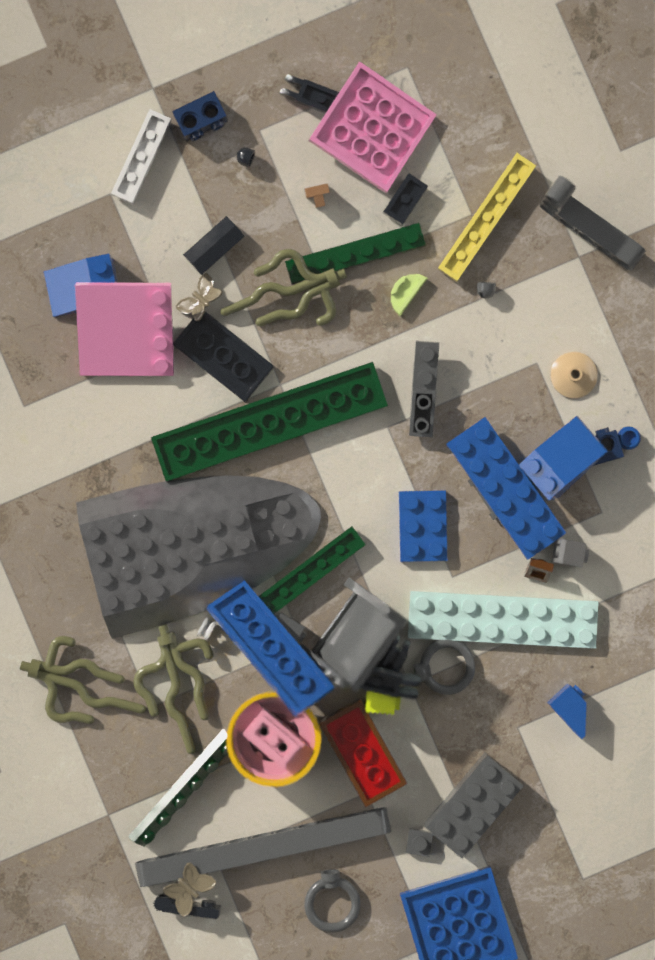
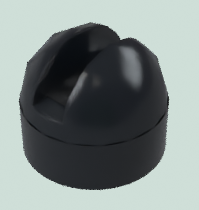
M246 147L241 148L237 152L238 163L249 168L254 160L256 151Z

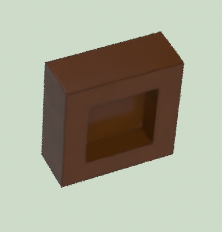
M531 558L526 567L524 577L547 583L553 572L554 564L548 563L543 559Z

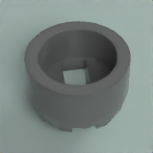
M477 282V292L481 298L489 299L495 294L496 283Z

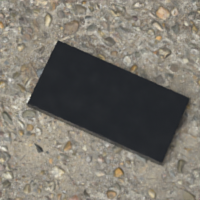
M206 311L199 321L193 318L173 343L174 347L245 403L275 367Z

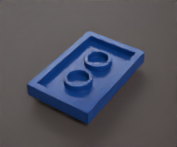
M446 490L399 491L400 562L447 561Z

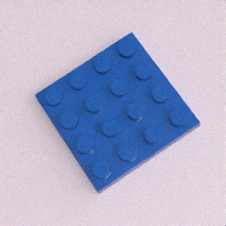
M490 866L400 893L419 960L518 959Z

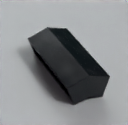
M226 216L183 255L196 271L202 275L245 236Z

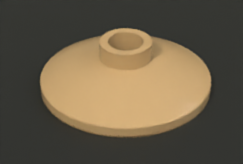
M565 353L552 366V385L564 397L581 398L590 393L595 387L597 368L591 358L583 353ZM573 370H577L579 372V377L577 379L571 376V372Z

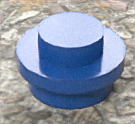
M624 427L618 432L623 449L632 450L639 445L640 433L634 427Z

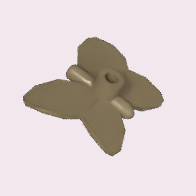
M204 273L199 278L197 285L199 293L197 291L192 292L195 298H184L176 305V309L181 313H192L196 321L202 318L205 313V307H209L210 302L215 301L222 295L221 290L214 288L213 279L207 273Z
M187 863L183 871V878H178L179 883H172L164 887L163 892L167 896L176 899L175 905L178 912L183 917H186L193 907L192 896L195 899L200 896L196 891H210L217 885V881L207 874H199L197 868L192 863Z

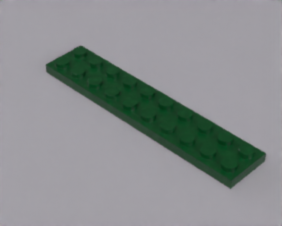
M370 362L151 437L165 481L168 482L388 407L374 363Z

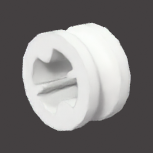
M206 617L197 636H204V640L208 641L217 622H210L209 618Z

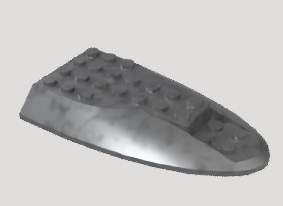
M209 476L164 481L76 502L79 528L102 615L111 638L154 628L207 610V606L244 580L252 589L282 571L306 549L314 539L321 519V511L318 504L305 491L287 483L250 476Z

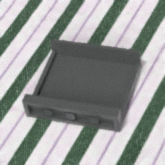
M349 577L344 585L353 591L350 598L312 650L302 643L300 646L306 651V654L317 667L333 679L337 685L345 690L350 687L357 692L408 620Z

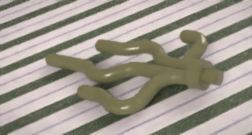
M284 249L276 253L270 262L257 267L254 270V275L260 277L278 268L284 259L291 258L294 260L302 277L306 280L289 287L273 282L263 283L256 288L251 296L222 308L220 313L222 316H228L257 303L266 292L272 291L280 295L291 296L307 290L301 297L296 309L273 311L257 318L256 325L261 327L278 319L292 320L299 318L307 310L310 300L320 294L327 308V313L318 317L316 323L319 326H323L331 322L336 315V306L329 290L340 286L339 281L347 278L344 269L335 272L334 268L320 274H314L309 271L299 252L293 249Z
M165 624L158 627L161 636H158L157 640L161 649V656L155 663L146 665L135 673L134 687L137 693L146 701L150 715L156 717L159 714V710L152 693L144 687L143 678L166 666L171 680V687L165 699L166 710L178 724L187 753L194 754L196 749L187 721L174 704L181 686L176 665L181 671L194 678V701L200 718L207 720L209 713L203 698L204 678L198 669L184 661L181 653L201 648L205 658L208 660L212 659L214 654L210 644L204 639L197 638L178 644L175 632H169L168 626Z
M56 637L49 646L45 662L32 659L31 663L21 662L20 670L28 672L27 677L46 683L48 695L45 702V710L48 717L57 723L78 721L92 724L94 722V717L85 713L72 711L60 714L56 712L54 706L57 698V685L76 690L83 702L92 708L100 709L113 706L140 714L146 711V707L142 704L116 697L95 699L90 696L86 687L81 682L60 676L71 674L80 668H86L95 677L118 684H122L125 680L123 675L102 670L97 664L88 659H78L65 666L55 665L58 648L61 645L73 647L76 644L75 639L72 637Z

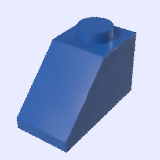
M567 683L547 703L582 740L585 737L587 703L583 699L585 694L577 685L572 687Z

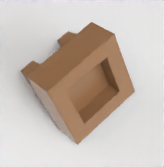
M328 183L304 189L306 198L313 197L315 208L325 206L323 194L330 193Z

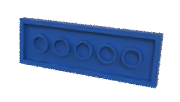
M486 417L446 444L526 560H529L566 534L561 524Z
M245 580L207 606V611L295 717H298L334 690V685Z

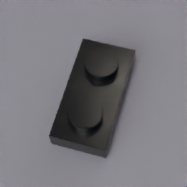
M408 173L384 209L383 214L403 226L428 188V185Z

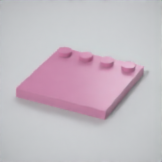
M359 62L308 141L386 193L437 114Z
M171 283L75 284L80 376H174Z

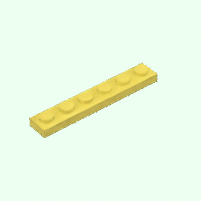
M516 153L448 252L438 270L456 282L459 280L535 169V164Z

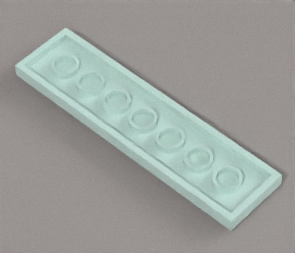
M410 591L408 638L596 648L598 601Z

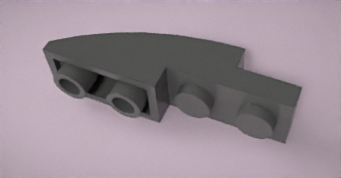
M416 340L409 436L433 437L439 342Z

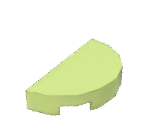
M410 274L401 277L395 283L391 291V304L399 316L402 315L428 279L427 277L420 274Z

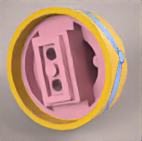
M275 691L259 693L244 702L234 713L227 730V749L232 763L248 780L263 786L279 787L299 780L314 765L320 750V729L312 710L309 708L298 717H295ZM262 727H267L269 729V734L262 735L260 733V729ZM286 743L288 748L285 751H281L278 745Z

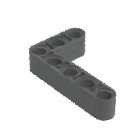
M558 176L539 206L622 267L633 271L646 253V250L571 195L576 190V186L565 177Z

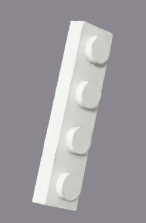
M149 109L111 192L113 196L134 204L170 126L171 118Z

